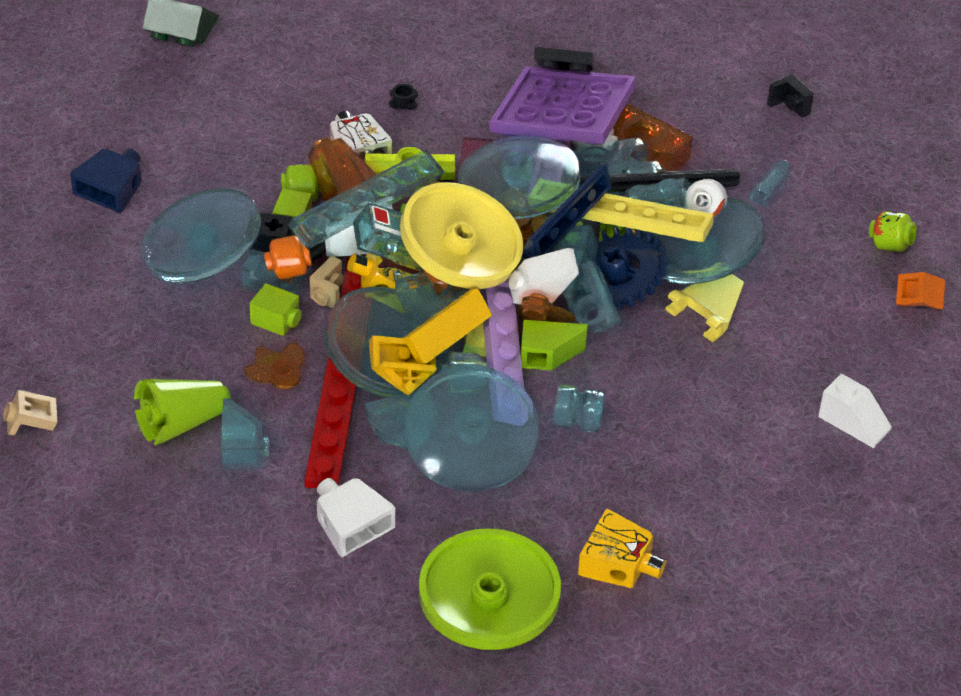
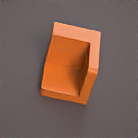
M926 272L898 274L896 305L903 307L924 305L937 310L944 308L945 279Z

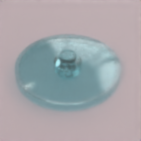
M531 135L506 137L479 147L463 161L458 172L459 184L471 186L487 193L500 202L514 219L539 216L560 207L577 190L580 182L579 163L573 151L556 140Z
M215 188L189 195L165 209L148 227L141 244L142 258L150 272L158 279L166 282L191 283L212 277L234 265L251 249L261 228L259 211L254 201L247 194L235 189Z
M727 198L724 210L713 218V226L704 243L652 233L654 239L659 238L661 245L665 247L667 252L666 257L669 262L666 267L667 275L662 279L678 284L706 283L737 272L756 257L765 240V230L758 211L748 203L733 198ZM685 203L682 204V205L677 206V207H679V208H685V209H686Z
M366 287L354 290L339 299L332 308L325 324L324 341L326 350L338 371L357 387L381 397L405 399L430 391L442 379L451 359L450 346L435 357L436 372L409 396L371 369L369 339L373 335L403 338L435 315L433 310L419 299L396 289Z
M459 366L436 374L418 389L409 404L406 414L405 437L413 461L431 480L455 490L485 491L509 483L527 467L534 455L538 441V415L529 394L513 378L489 367Z

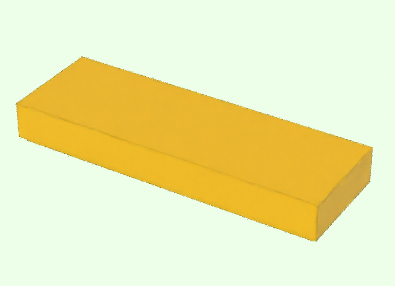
M472 288L403 338L417 364H427L491 317L492 313L479 289Z

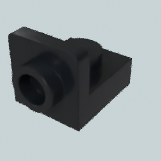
M790 75L770 84L767 105L771 108L785 102L789 110H793L803 118L811 114L814 93L794 75Z

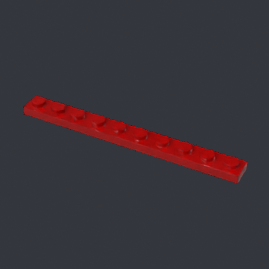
M351 256L347 258L304 481L307 488H317L327 478H332L338 485L340 484L373 300L362 293L361 275L348 271L347 267Z

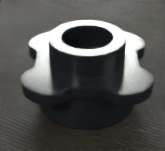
M398 84L390 91L392 100L389 101V106L391 108H408L411 110L417 107L415 98L418 97V91L413 86Z

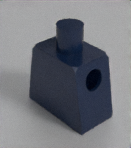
M130 148L122 155L109 149H102L70 173L73 194L121 213L141 184L140 155Z

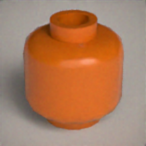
M297 235L272 240L269 245L270 252L264 253L267 270H274L278 279L305 275L307 266H312L307 241L302 242L301 238Z

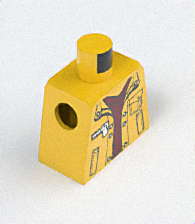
M378 243L373 245L365 257L353 253L350 257L347 269L350 272L361 275V289L365 296L401 314H408L422 296L421 286L417 279L412 276L420 274V266L407 250ZM403 277H413L417 288L410 290L408 283Z

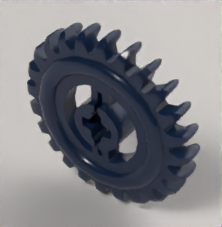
M614 227L612 238L602 230L603 241L601 242L591 235L592 248L581 243L584 255L574 251L579 274L569 284L570 289L574 290V295L577 299H582L584 305L592 304L594 309H600L604 306L605 311H610L613 306H616L617 310H622L625 304L633 307L636 300L643 302L646 300V294L653 295L656 292L654 287L661 286L663 283L662 278L667 275L666 267L669 262L666 257V249L661 245L659 238H653L651 232H647L644 238L642 230H637V234L633 236L631 229L626 227L624 236H621L618 228ZM629 257L638 260L640 263L639 269L631 266ZM598 272L605 274L607 281L611 285L600 282L597 279Z

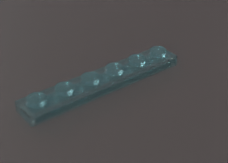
M425 149L293 218L288 226L308 250L373 215L372 206L384 209L440 179L445 171L428 150Z

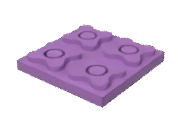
M525 66L489 121L490 132L501 133L504 136H529L532 139L550 138L561 142L580 141L590 145L604 144L636 88V76Z

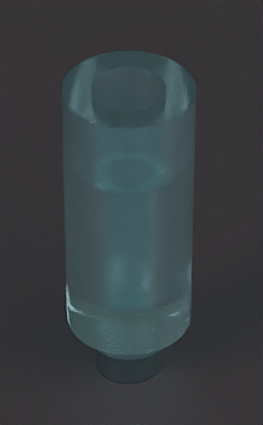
M781 160L779 163L771 164L749 192L751 202L763 207L770 202L789 177L790 165L787 161Z

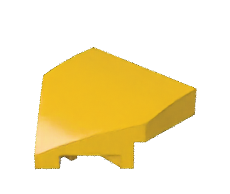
M373 335L369 339L371 369L408 396L437 370L436 358L427 364H417L404 338Z

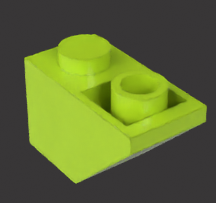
M524 320L521 345L522 368L553 370L581 353L586 348L588 324Z

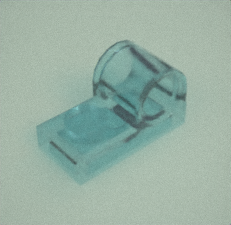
M592 259L581 264L584 275L580 276V279L589 295L581 298L576 303L574 308L575 318L580 324H588L587 330L596 333L621 324L622 321L600 267ZM598 308L599 311L596 318L588 321V312Z

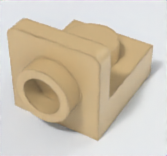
M330 256L310 276V298L318 305H326L334 310L338 309L339 288L343 283L342 260Z
M18 390L13 401L7 402L3 413V420L7 422L8 434L15 435L21 424L53 431L57 424L56 398Z

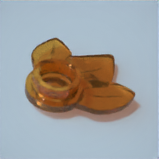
M537 293L523 297L521 305L516 309V313L522 320L542 321L547 319L551 322L565 323V320L575 321L576 319L570 311L552 305L546 296Z
M295 342L288 344L281 354L258 346L254 357L255 364L244 367L243 371L252 381L271 383L274 387L280 389L292 388L301 379L300 368L305 362V355L301 347Z

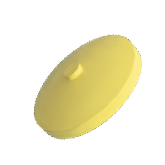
M451 182L425 186L411 196L402 212L400 233L408 253L421 268L445 283L466 289L491 288L506 281L512 272L515 271L521 260L523 238L517 222L500 202L474 187Z

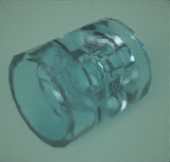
M559 384L555 401L553 426L572 428L577 424L580 430L599 433L606 391L587 388L583 393L580 392L577 386Z

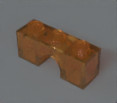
M628 103L626 104L613 127L614 136L618 137L617 148L624 150L628 145L637 142L648 144L647 163L663 172H675L691 157L693 136Z

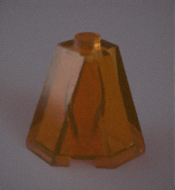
M325 137L313 143L314 145L307 156L316 174L317 182L330 217L340 210L341 213L335 220L344 218L385 198L392 199L394 197L392 190L342 138L331 140L330 137Z

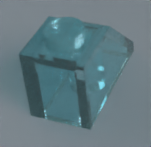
M223 398L222 468L263 469V456H270V436H263V424L260 420L230 398Z

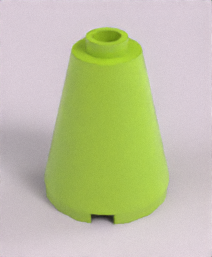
M140 380L136 384L134 391V400L140 399L141 408L135 410L136 419L141 432L148 442L154 439L153 445L163 444L226 412L227 405L230 404V393L226 386H223L220 381Z

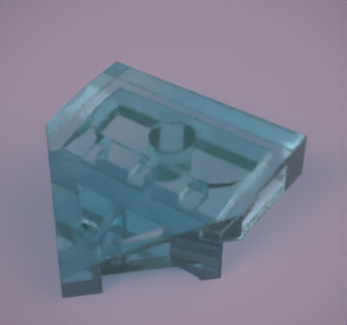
M427 388L416 390L409 396L404 393L364 403L365 415L374 433L379 435L380 444L384 446L393 444L408 449L409 455L418 457L422 452L423 444L429 435L436 430L438 411Z

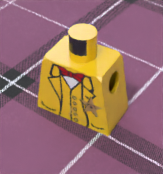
M606 509L580 553L578 575L633 588L641 572L660 579L666 566V559L651 554L653 544L651 532Z

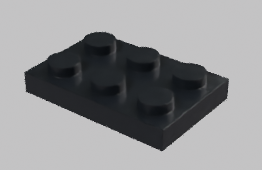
M535 47L534 59L537 64H540L541 68L559 69V66L568 67L569 70L587 72V69L593 70L594 54L591 52Z

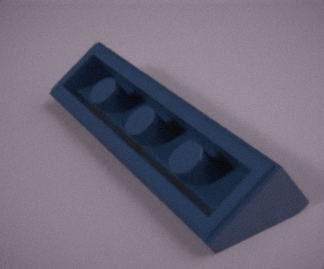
M602 163L528 239L523 249L522 258L528 259L549 253L611 189L606 164Z

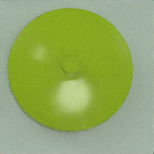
M475 529L454 535L439 544L429 554L420 572L419 599L428 621L448 639L471 648L500 650L522 645L540 635L551 624L560 604L561 579L553 559L541 546L531 539L507 530Z

